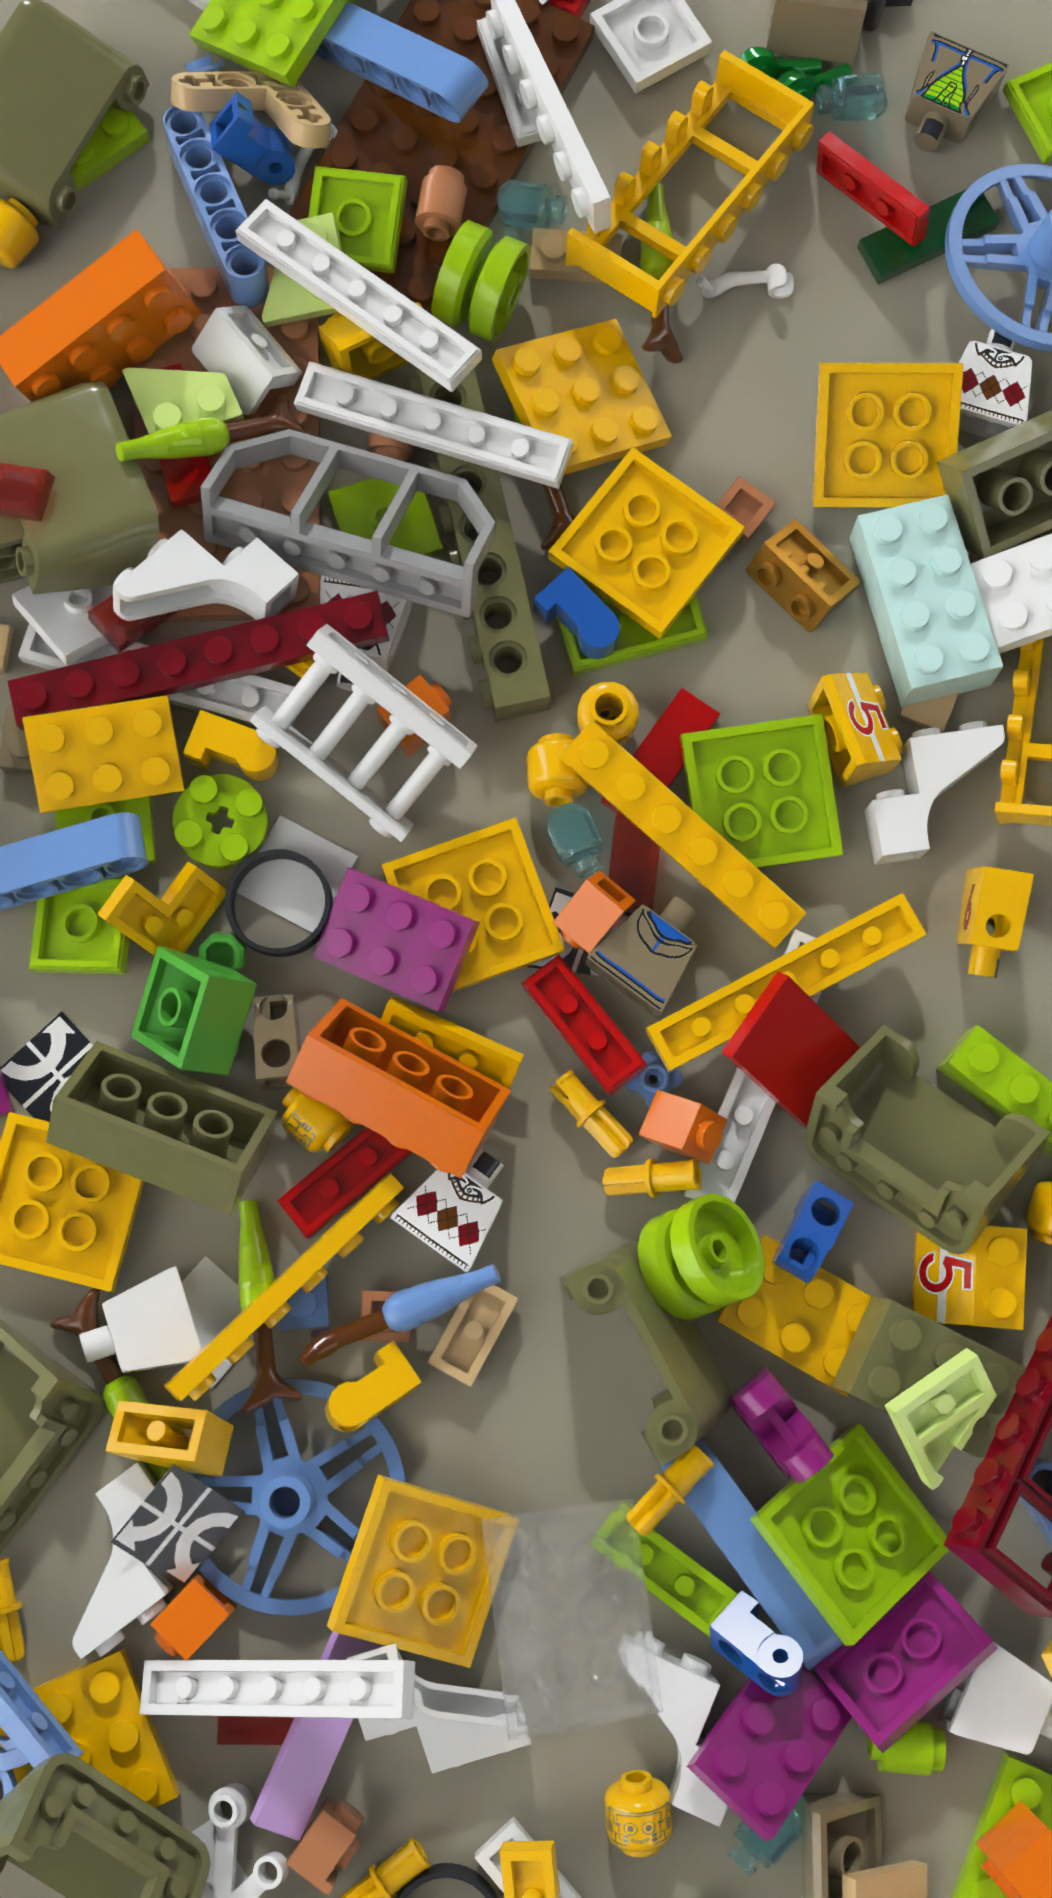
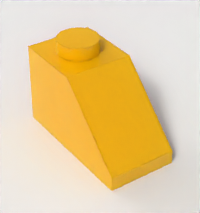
M118 1401L105 1451L110 1454L168 1469L175 1464L185 1472L222 1476L234 1426L208 1410Z

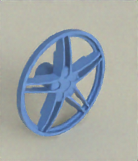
M1041 164L1005 166L977 179L966 189L955 205L945 233L947 266L955 287L965 303L991 329L1023 346L1052 352V333L1047 332L1052 314V209L1047 213L1036 192L1030 191L1023 178H1036L1052 181V166ZM997 185L1004 207L1017 234L984 235L982 239H962L963 225L970 207L979 196ZM968 267L999 271H1023L1027 273L1022 323L1002 313L984 296L974 282ZM1038 286L1044 288L1045 291L1036 327L1033 329L1030 328L1032 308L1035 303L1036 288Z
M307 1378L283 1379L301 1394L316 1396L326 1400L329 1399L332 1391L337 1387L326 1382ZM253 1386L235 1394L212 1413L226 1421L231 1415L242 1408L249 1398ZM274 1398L272 1401L288 1456L275 1459L266 1412L263 1406L254 1411L257 1424L255 1430L263 1465L262 1474L196 1478L208 1487H252L251 1501L227 1499L244 1510L245 1515H256L260 1518V1525L247 1562L249 1566L243 1585L240 1586L225 1575L210 1556L200 1566L199 1571L223 1595L249 1609L273 1615H305L333 1607L340 1586L328 1592L307 1598L278 1599L269 1597L297 1535L304 1533L335 1557H341L348 1562L352 1550L320 1528L318 1524L327 1515L355 1540L359 1529L328 1502V1495L363 1469V1466L380 1452L383 1453L390 1478L406 1482V1476L396 1442L379 1416L365 1424L366 1428L346 1440L343 1439L312 1459L303 1461L300 1457L282 1400ZM372 1434L377 1444L328 1480L320 1466ZM187 1472L194 1477L195 1473ZM270 1532L284 1537L261 1594L252 1592L251 1589Z

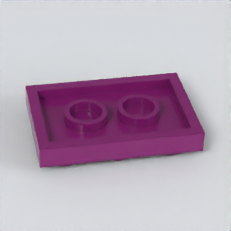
M347 868L313 957L435 1011L444 1012L480 922L361 871Z
M928 1571L855 1645H841L813 1669L877 1748L884 1753L993 1654L998 1647L935 1576Z
M804 1666L803 1679L799 1689L793 1694L784 1697L774 1696L766 1692L748 1677L686 1767L763 1841L772 1840L852 1716L838 1698Z

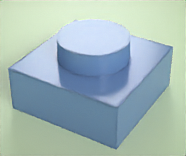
M324 1277L308 1293H305L300 1287L286 1301L292 1308L279 1321V1330L329 1327L328 1277Z

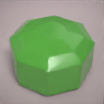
M215 932L199 946V958L239 972L247 964V946L235 933Z

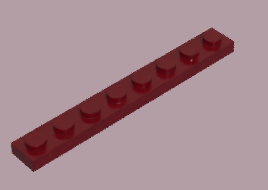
M373 591L8 680L16 726L24 730L22 717L165 696L314 660L313 655L315 652L306 645L317 630L326 624L331 626L358 649L388 642L390 638L378 591Z

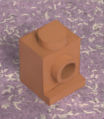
M327 1797L305 1828L300 1841H297L292 1847L286 1865L328 1896L334 1888L338 1871L334 1869L335 1866L343 1871L361 1844L355 1837L357 1836L358 1828L365 1820L364 1816L350 1803L340 1800L337 1804Z

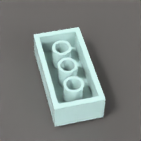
M946 494L859 515L849 540L901 708L914 703L991 686L1002 670L1003 663L949 495Z

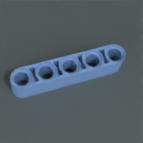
M347 2L315 52L320 57L454 123H460L489 85L481 69L466 57L350 2Z
M172 106L164 113L163 125L173 164L230 297L238 305H247L248 308L256 307L266 301L270 286L265 259L239 242L235 232L248 218L221 155L212 149L211 133L202 112H189Z
M128 812L110 814L1 846L0 911L130 874L146 867L148 859L139 815Z
M701 1438L695 1445L715 1466L694 1485L684 1499L780 1633L794 1639L801 1646L803 1664L810 1671L843 1645V1642L750 1521V1518L757 1512L709 1446ZM677 1458L663 1466L660 1465V1467L665 1471Z

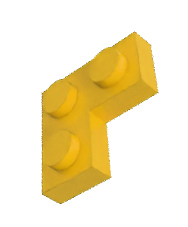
M187 862L161 899L126 875L97 915L154 957L158 946L185 953L225 898L226 889L200 868Z

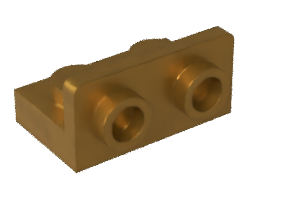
M796 519L766 540L746 568V573L809 633L813 632L820 625L829 612L853 594L862 582Z

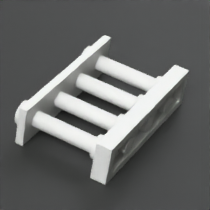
M326 624L317 630L306 645L315 652L313 655L315 662L276 713L264 705L253 714L249 721L257 727L256 733L264 742L274 748H279L280 746L367 814L370 817L369 823L377 832L387 838L394 836L402 842L414 825L403 815L444 765L450 766L453 763L461 769L478 745L331 626ZM339 671L353 683L351 686L353 693L315 742L312 743L294 729L291 724L329 674H336ZM377 702L391 713L389 717L391 723L352 773H350L328 755L367 705H374ZM413 733H416L429 744L427 747L429 754L393 799L387 803L366 785L406 734L412 736Z

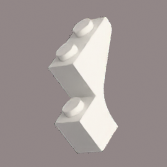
M181 529L169 540L166 538L159 540L151 548L147 558L135 569L129 567L120 573L113 584V611L126 621H134L200 605L218 603L238 608L252 616L255 620L277 615L295 599L299 573L259 538H255L244 549L241 546L235 548L226 557L222 565Z
M974 721L959 726V731L941 733L940 728L934 727L912 733V738H909L904 744L903 754H901L908 795H905L903 789L880 792L876 794V799L872 800L864 810L874 865L920 859L930 849L927 821L933 801L987 760L1002 745L1005 739L1003 724L987 727L986 721Z
M139 1461L95 1493L109 1516L113 1538L158 1484L154 1473L145 1462ZM113 1544L109 1562L72 1640L73 1648L80 1659L84 1658L94 1649L100 1657L126 1638L121 1631L124 1626L136 1617L141 1625H143L166 1608L167 1604L163 1597L174 1588L169 1579Z
M637 1632L635 1638L623 1633L618 1643V1654L621 1664L676 1739L677 1763L669 1787L671 1804L720 1827L728 1806L686 1767L705 1740L699 1736L720 1687L716 1676L710 1673L712 1666L706 1661L688 1653H684L682 1659L663 1652L665 1648L663 1642L645 1633Z
M396 1643L346 1657V1660H403ZM416 1674L414 1679L413 1719L358 1718L366 1741L385 1735H392L417 1726L432 1773L459 1767L469 1762L509 1752L531 1744L524 1706L517 1694L438 1684L426 1681Z

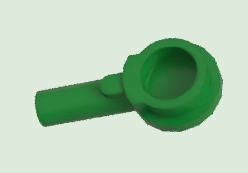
M763 47L749 48L738 57L773 79H778L782 74L790 70H802L806 75L809 73L817 75L822 70L821 59H784L782 56L775 57L772 50H766Z
M847 63L817 75L813 73L806 75L802 70H790L782 74L777 81L811 100L813 95L850 82L852 80V70Z

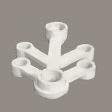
M229 1783L215 1791L209 1800V1817L212 1823L216 1825L213 1883L211 1884L207 1878L201 1898H258L266 1890L277 1887L288 1876L289 1866L286 1865L287 1859L283 1854L272 1851L257 1860L253 1873L234 1890L238 1827L250 1819L254 1810L253 1796L250 1790L243 1784ZM222 1801H226L231 1805L233 1811L231 1818L226 1817L223 1813ZM266 1862H271L275 1865L277 1869L276 1879H272L266 1874Z

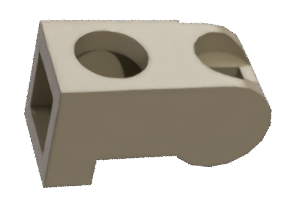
M293 993L255 997L253 1035L256 1080L262 1090L293 1087L286 1083L301 1049L295 995Z

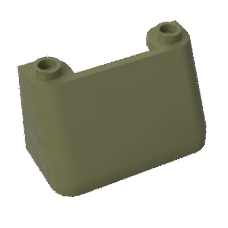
M22 0L0 33V199L7 201L9 198H14L24 205L38 221L59 230L67 216L75 210L78 204L79 195L75 180L70 173L71 168L111 104L113 103L117 108L125 111L132 110L143 101L150 84L143 69L138 64L50 4L41 0Z
M103 381L84 382L0 414V467L25 531L22 547H17L16 565L20 575L27 577L33 595L113 586L121 572L129 567L135 569L147 558L149 551L158 540V513L138 461L135 459L121 462L117 458L116 443L128 441L129 439L110 391Z
M883 1024L816 1092L804 1136V1143L808 1152L817 1162L920 1234L950 1253L964 1254L978 1239L1040 1154L1050 1132L1038 1125L1032 1118L1015 1113L1005 1115L996 1126L989 1123L916 1075L919 1068V1056L915 1045L907 1037L899 1035Z
M634 1240L614 1248L560 1277L571 1300L574 1299L577 1305L589 1314L603 1315L623 1305L625 1306L668 1388L651 1398L654 1410L651 1411L646 1420L645 1430L641 1432L650 1452L657 1462L663 1466L686 1453L727 1415L731 1407V1403L728 1400L731 1391L695 1321H687L672 1316L657 1303L648 1290L639 1268L637 1249L639 1241Z
M1 1319L0 1554L8 1546L99 1422L105 1408L104 1399L89 1385Z
M60 1753L44 1760L0 1800V1874L6 1862L9 1861L66 1898H201L211 1865L210 1855L205 1843L198 1836L77 1756L69 1753Z

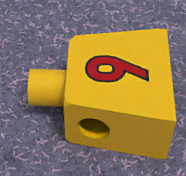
M988 866L966 869L957 944L972 946L967 974L997 978L1001 951H1018L1034 874ZM989 918L994 923V931L991 935L986 930Z

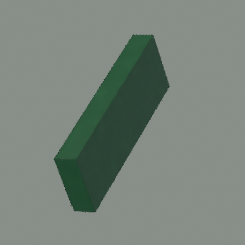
M966 190L930 206L926 238L916 247L911 246L888 227L859 240L857 248L878 285L945 253L947 223L955 205ZM984 193L975 200L966 215L962 239H976L995 230L998 226L999 219Z

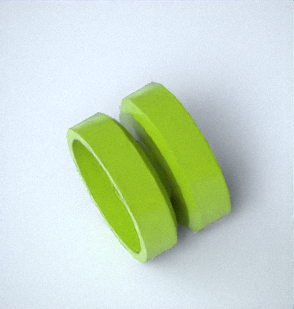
M467 220L461 225L454 236L441 266L433 294L432 315L441 322L455 328L468 319L471 334L495 343L506 329L519 300L528 272L531 247L527 243L507 235L494 246L493 231L490 228Z
M715 1193L700 1196L682 1204L678 1209L667 1211L650 1219L641 1230L637 1249L642 1276L648 1290L657 1303L676 1318L691 1321L703 1317L725 1306L754 1296L762 1285L765 1263L761 1242L754 1225L747 1215L728 1197Z

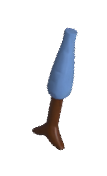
M491 1264L473 1272L405 1288L391 1294L379 1311L334 1329H314L310 1333L311 1342L300 1355V1362L304 1367H310L318 1360L332 1355L341 1347L387 1328L397 1332H407L415 1329L423 1323L441 1316L479 1291L500 1283L501 1279L498 1270L494 1264Z

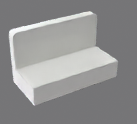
M247 305L215 308L192 346L193 354L208 372L226 374L244 415L254 414L270 389L294 386L302 374L300 368Z

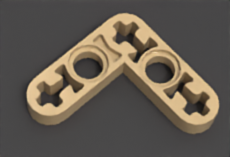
M256 71L177 73L171 78V104L176 108L189 112H220L237 91L252 102L253 111L265 110L293 144L313 149L323 148L329 144L331 118L299 80H297L294 87H291Z

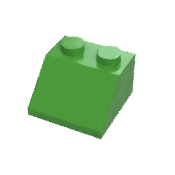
M158 946L130 1037L180 1070L229 1075L234 1057L239 1049V1040L248 1011L253 1004V995L257 983L231 968L177 950Z

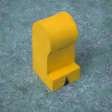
M203 710L199 711L183 751L185 758L191 765L207 770L211 759H215L240 768L245 776L255 781L270 779L276 774L280 766V757L277 749L264 742L257 735L255 729Z
M394 1340L378 1350L372 1360L378 1367L358 1382H345L338 1385L332 1391L325 1406V1415L329 1424L334 1429L341 1432H352L361 1428L415 1391L421 1384V1380Z

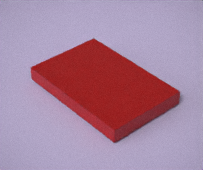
M777 971L722 1053L799 1125L806 1129L816 1092L860 1047L790 976Z

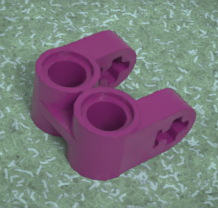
M766 1367L729 1396L728 1400L733 1409L757 1437L762 1447L788 1479L792 1478L797 1483H801L820 1471L834 1457L833 1452L826 1445L817 1430L797 1408L787 1391Z

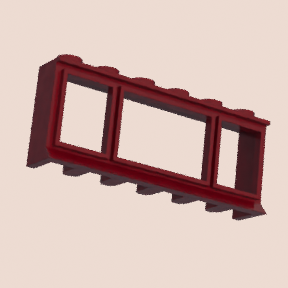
M1051 1314L1044 1331L1036 1341V1349L1024 1374L1016 1383V1391L1005 1415L995 1428V1436L983 1461L975 1470L974 1481L961 1508L953 1517L952 1528L944 1542V1546L1028 1615L1052 1618V1578L1046 1589L1000 1551L997 1545L1019 1497H1022L1052 1523V1497L1029 1478L1052 1427ZM1052 1552L1046 1554L1041 1562L1042 1569L1051 1577Z

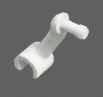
M333 124L330 127L329 142L332 136L334 138L338 133ZM305 147L299 149L294 158L295 173L292 179L285 183L284 190L277 188L269 189V198L272 200L282 199L287 205H294L298 198L302 173L315 149Z
M772 264L764 271L728 272L710 281L705 276H699L696 279V285L702 288L703 297L707 299L714 298L732 287L766 283L768 295L776 299L787 298L794 291L793 275L786 272V268L781 264Z

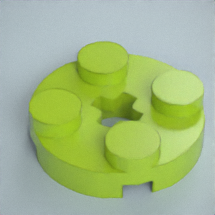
M229 774L202 775L192 780L190 786L178 798L172 817L174 835L179 845L194 862L213 870L235 868V865L241 864L251 856L259 853L268 837L270 826L269 816L261 795L247 781ZM221 810L228 811L227 816L230 820L234 821L231 828L223 827L220 834L214 833V826L209 822L210 817L218 815Z

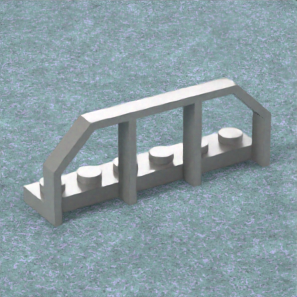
M287 429L227 445L201 485L204 541L231 549L239 546L244 549L255 538H259L288 565L467 618H470L476 606L478 571L494 541L495 521L464 478ZM290 454L320 463L292 509L290 516L218 496L234 470ZM338 468L400 485L375 530L372 540L307 521ZM417 490L458 502L479 533L464 562V567L388 545Z

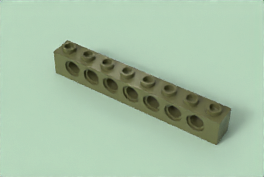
M417 367V376L409 378L412 392L445 402H455L459 406L485 413L475 368L453 392L443 387ZM434 452L436 461L429 463V469L466 479L470 486L476 487L479 490L477 496L495 521L494 541L478 571V575L485 571H491L496 573L500 579L491 585L477 582L476 606L470 618L463 617L464 620L472 619L476 635L468 636L473 663L483 664L486 679L478 681L483 707L493 708L495 721L550 710L551 694L499 471ZM445 498L446 504L439 505L438 508L444 534L452 532L456 547L448 549L450 563L464 567V562L475 543L466 535L475 527L458 502ZM500 614L506 616L510 623L505 628L494 629L486 624V620L492 615ZM512 658L518 661L521 667L514 673L506 674L500 672L496 668V664L501 659Z

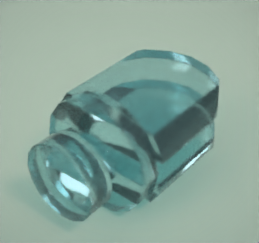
M880 73L842 75V77L833 78L831 87L829 85H822L817 89L816 105L818 113L820 115L829 114L831 111L832 118L835 121L876 119L884 113L888 104Z
M507 180L497 193L500 216L503 224L507 227L533 230V227L548 229L551 219L553 223L564 224L568 204L567 196L556 195L554 199L553 188L548 187L546 184Z
M574 803L563 804L554 809L548 820V836L559 861L563 862L565 867H573L577 878H586L601 870L603 865L598 857L603 850L600 842L601 838L589 812L582 805Z
M793 1808L774 1839L763 1841L742 1820L737 1825L738 1829L734 1833V1836L740 1841L742 1846L739 1849L734 1846L727 1855L749 1878L757 1870L753 1866L757 1861L766 1869H769L772 1864L776 1865L799 1838L802 1832L800 1817Z

